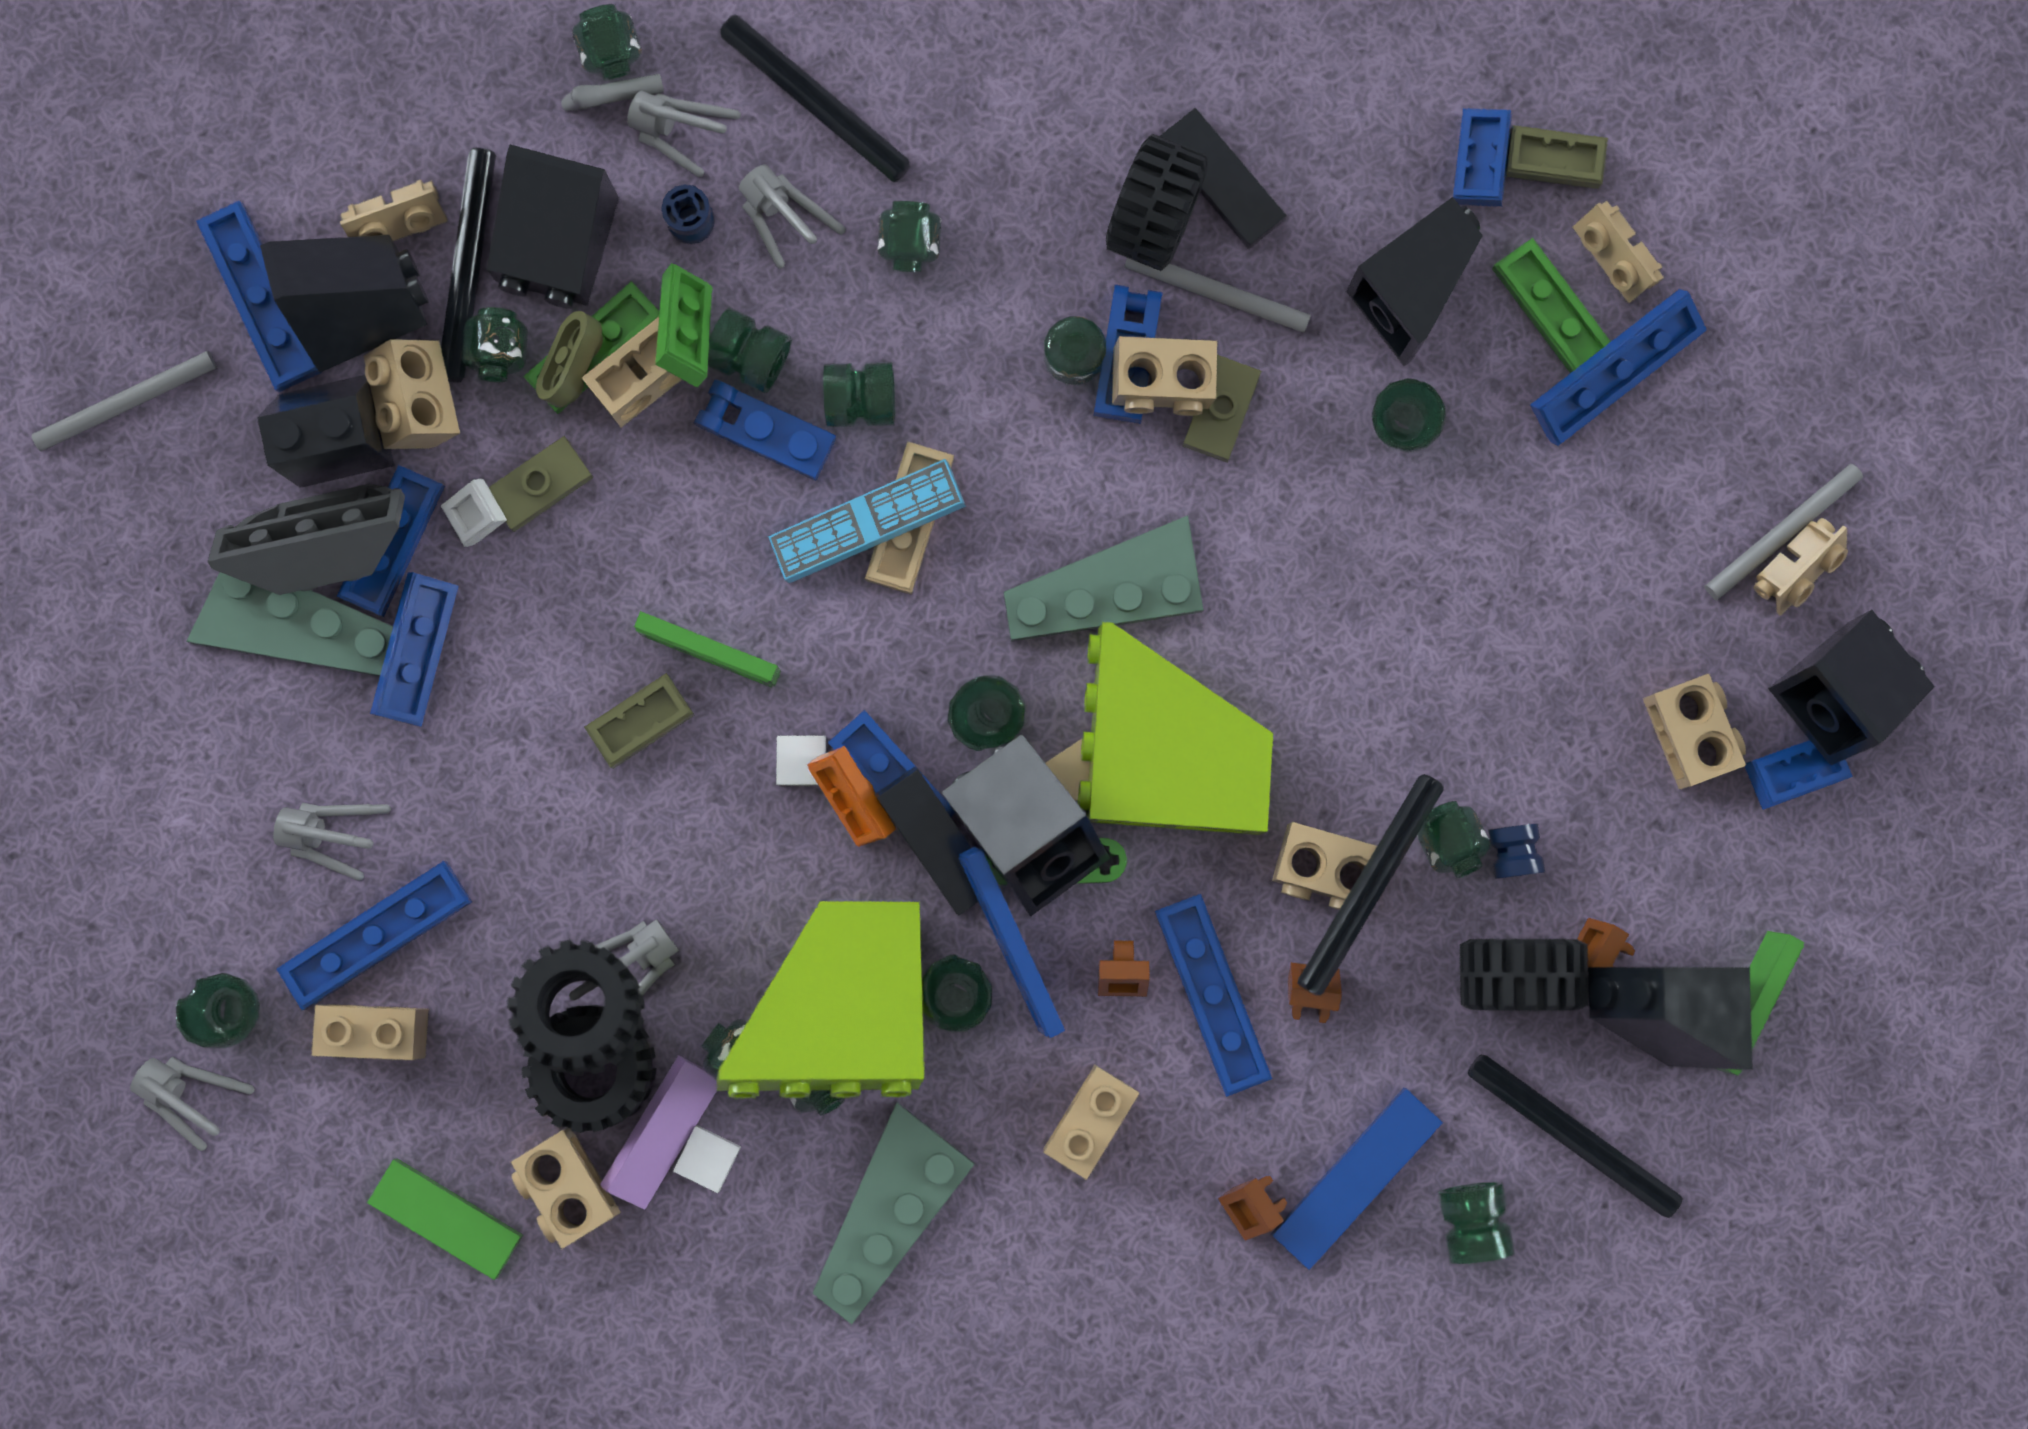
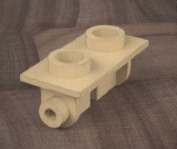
M418 180L412 185L392 191V203L385 204L383 197L378 196L356 205H349V211L341 213L342 221H340V224L348 237L390 235L392 240L395 241L414 233L427 231L431 227L448 220L438 202L439 195L432 181L423 183L422 180Z
M1608 201L1602 204L1598 203L1573 226V229L1581 238L1584 247L1593 254L1607 273L1613 286L1630 303L1647 288H1652L1664 279V276L1659 271L1662 265L1657 263L1642 241L1635 246L1630 244L1628 240L1636 233L1620 213L1617 205L1612 208Z
M1820 518L1817 522L1810 521L1787 545V550L1799 559L1794 563L1780 552L1756 576L1758 582L1754 585V590L1766 600L1773 595L1776 598L1777 613L1780 616L1791 605L1799 607L1812 593L1815 587L1813 582L1824 571L1828 573L1835 571L1846 558L1848 550L1847 528L1845 526H1842L1833 534L1835 528L1826 519Z

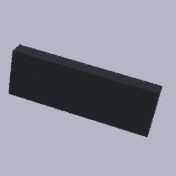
M1196 108L1159 136L1207 156L1208 170L1200 193L1248 250L1286 220L1287 215Z
M913 767L877 792L875 797L951 908L959 916L978 903L958 859L960 857L959 854L971 849V846L920 771Z

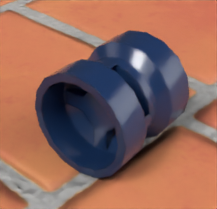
M686 184L676 186L667 192L662 201L661 210L673 237L686 244L700 243L708 238L713 231L715 219L709 200L704 192L695 186Z
M1538 823L1488 830L1490 844L1498 850V859L1493 864L1495 879L1545 872L1543 857L1537 854V849H1535V844L1540 839Z

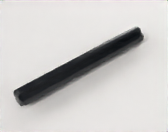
M732 15L722 25L720 33L728 44L889 180L898 182L907 173L910 167L907 157L741 17Z
M479 147L472 148L468 154L441 342V351L448 382H461L465 377L496 160L495 152Z
M1426 774L1417 778L1300 975L1298 984L1304 990L1316 996H1320L1325 992L1444 791L1443 784L1435 778Z
M1479 1055L1471 1064L1468 1070L1470 1078L1654 1211L1666 1218L1672 1217L1677 1212L1683 1200L1681 1195L1487 1055Z

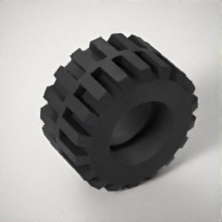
M1151 134L1140 146L1119 194L1106 233L1107 250L1159 271H1162L1169 265L1178 248L1208 170L1207 156Z
M1469 939L1460 944L1461 1005L1470 1010L1489 1011L1580 1010L1589 1005L1587 944L1578 939Z
M571 940L559 942L560 948L553 950L546 946L539 950L542 957L537 961L533 962L528 958L522 965L526 970L523 977H514L511 987L516 990L514 997H508L507 1009L512 1012L513 1018L508 1019L511 1030L518 1036L517 1042L531 1057L558 1073H562V1071L568 1072L572 1076H583V1072L587 1071L597 1074L605 1071L604 1065L610 1062L616 1065L624 1059L620 1054L626 1047L632 1050L636 1044L635 1032L637 1029L642 1030L644 1019L641 1017V1009H645L644 998L639 992L638 988L640 986L636 978L611 951L604 947L601 949L597 948L592 942L581 940L580 945H574ZM591 981L603 991L605 999L604 1011L599 1022L590 1031L579 1036L565 1037L558 1034L552 1028L550 1022V1008L555 996L565 986L574 982Z
M584 1005L567 1008L566 1011L555 1013L550 1017L551 1026L558 1034L565 1037L582 1035L590 1031L599 1022L604 1006ZM644 1028L636 1030L634 1038L637 1042L632 1050L626 1047L620 1054L624 1059L617 1063V1074L612 1087L605 1094L594 1098L582 1097L575 1093L566 1082L563 1071L558 1073L551 1070L525 1051L524 1056L528 1057V1064L522 1067V1078L528 1077L530 1087L525 1089L528 1099L534 1098L538 1103V1106L535 1108L541 1116L548 1115L552 1118L551 1124L559 1128L569 1127L571 1132H596L623 1122V1120L632 1116L640 1109L639 1105L648 1098L652 1090L649 1089L651 1080H654L656 1076V1068L652 1066V1059L656 1058L654 1047L650 1048L646 1040L649 1038V1035Z

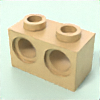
M659 317L582 377L591 392L620 427L627 424L682 380L655 365Z
M1119 336L1113 348L1112 405L1125 406V412L1135 414L1154 412V407L1173 408V413L1176 415L1195 416L1202 414V409H1209L1216 400L1217 341ZM1133 367L1144 368L1149 372L1152 384L1147 387L1136 386L1130 381L1128 370ZM1189 369L1195 372L1200 381L1199 388L1187 389L1183 387L1177 379V371Z
M390 339L363 356L365 376L370 384L376 410V424L381 432L384 449L433 448L460 434L439 341Z
M1710 674L1643 698L1679 789L1699 784L1746 766L1743 755L1746 754L1744 740L1736 728H1731L1724 712L1727 709L1725 693L1719 683L1712 682ZM1683 695L1690 696L1697 703L1698 714L1694 720L1686 718L1680 711L1679 703ZM1702 740L1711 743L1716 750V760L1712 766L1704 764L1699 758L1698 747Z
M1291 822L1286 827L1272 881L1283 884L1281 893L1310 901L1312 892L1330 897L1329 907L1340 910L1351 891L1345 888L1340 881L1342 867L1346 863H1354L1363 871L1377 846ZM1300 849L1311 852L1316 858V870L1310 877L1298 875L1292 867L1293 855Z
M335 1004L315 1005L312 1056L396 1060L423 1059L426 1056L429 1009Z
M1095 1064L1044 1146L1043 1152L1087 1180L1138 1097L1139 1092Z
M571 1128L560 1131L511 1161L516 1172L511 1174L517 1190L524 1199H533L541 1213L537 1217L541 1231L549 1242L557 1241L561 1249L621 1213L611 1194L600 1186L602 1179L575 1133L571 1132ZM544 1155H551L560 1163L561 1174L556 1182L545 1180L539 1173V1161ZM569 1198L578 1199L585 1205L587 1215L583 1224H572L566 1219L564 1205Z

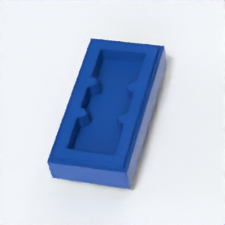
M1463 108L1453 198L1459 205L1502 207L1512 122L1511 110Z
M1810 740L1755 759L1744 766L1762 810L1853 777L1846 759L1830 766Z

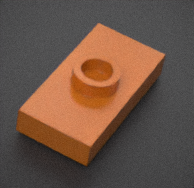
M845 746L822 754L807 764L809 771L856 846L860 847L884 839L896 830L886 811L875 797L872 784L863 776Z

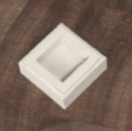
M484 479L472 480L441 505L464 547L473 546L507 520Z
M777 736L776 785L819 786L809 771L807 764L816 757L827 753V737Z
M696 1125L673 1172L719 1193L741 1146Z

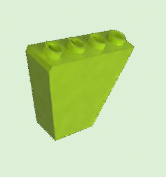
M1102 622L1098 628V635L1090 634L1088 642L1087 663L1096 664L1095 683H1086L1084 712L1092 713L1091 732H1083L1081 761L1090 762L1088 781H1080L1078 790V805L1082 810L1086 811L1090 823L1262 835L1268 832L1273 733L1114 623Z
M819 902L718 1071L717 1091H728V1096L731 1098H754L759 1096V1091L779 1090V1096L784 1098L810 1096V1090H830V1096L836 1098L857 1097L861 1095V1090H881V1096L898 1098L910 1096L912 1094L911 1090L919 1089L924 1080L920 902Z

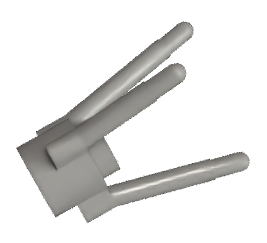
M639 91L631 102L627 117L628 126L640 131L639 142L656 148L695 176L702 177L704 170L660 139L659 135H669L675 121L723 134L727 130L724 124L685 112L735 120L740 119L741 112L720 106L673 99L660 93L654 96L644 91Z
M761 165L750 171L739 185V191L747 199L742 208L753 220L769 254L779 269L785 266V262L762 216L763 212L766 216H772L780 212L808 243L815 244L817 242V237L787 204L789 197L836 233L843 235L846 232L842 224L797 190L783 174L776 176L768 165Z
M302 803L299 810L284 807L276 818L273 840L277 846L291 848V856L311 860L342 875L361 881L364 879L363 872L311 849V847L318 848L322 841L370 849L373 847V841L355 835L325 830L324 820L318 817L388 814L391 811V807L388 804L318 806L308 803Z
M658 919L649 925L642 921L630 931L595 945L597 948L601 949L604 947L611 951L632 942L627 945L630 952L619 958V960L626 967L637 961L643 970L653 965V968L639 983L640 988L638 989L642 996L664 972L675 965L670 957L679 951L674 941L666 934L664 927ZM585 981L569 993V998L573 1001L577 1000L587 992L598 987V985L591 981Z
M154 1057L150 1058L134 1076L130 1091L143 1098L145 1106L157 1112L200 1151L206 1149V1142L169 1107H172L212 1136L218 1135L220 1128L179 1099L186 1086V1083L180 1079L181 1076L245 1094H252L254 1092V1087L250 1084L186 1065L175 1057H171L166 1064Z

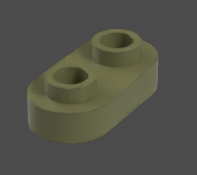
M575 311L563 321L536 383V393L540 399L557 408H561L574 402L580 396L584 387L582 377L586 374L592 358L599 352L603 343L600 321L583 311Z

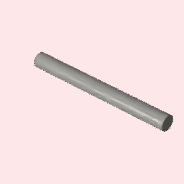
M1129 258L1125 262L1124 268L1302 333L1305 332L1311 316L1310 314L1173 264H1169L1162 271H1159Z
M209 351L203 352L31 434L32 440L38 450L42 452L216 369L217 365Z
M1853 464L1845 467L1704 586L1706 591L1714 600H1719L1801 531L1810 521H1813L1863 479V474L1859 468Z

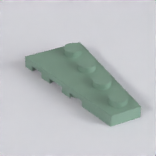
M1188 515L1005 591L1004 600L1011 642L1097 629L1102 622L1123 625L1203 612Z
M219 572L186 642L380 676L393 626L312 590L278 595Z
M898 1102L893 1109L812 1293L851 1325L975 1165L972 1160Z

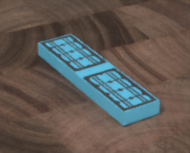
M943 459L768 537L783 577L790 584L966 507L951 467L948 461Z

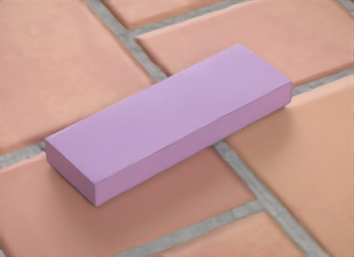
M678 1055L600 1186L606 1192L645 1210L717 1092V1075Z

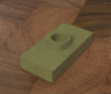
M1513 125L1510 131L1505 177L1599 189L1603 184L1608 138Z
M1217 355L1216 400L1209 409H1202V414L1193 416L1183 447L1228 463L1262 371Z
M563 436L488 488L507 520L505 522L515 532L594 477L566 437Z
M665 673L584 726L610 768L614 769L695 716L670 676Z

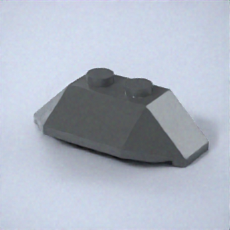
M366 484L277 504L247 517L235 527L227 525L216 530L207 562L213 570L278 595L296 591H310L319 586L342 581H356L373 574L396 534L400 524L405 495L402 489H390L386 486Z

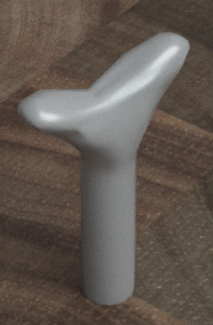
M654 74L601 85H579L574 87L562 99L561 105L565 111L585 110L602 104L633 99L639 91L652 95L663 93V83L660 74Z

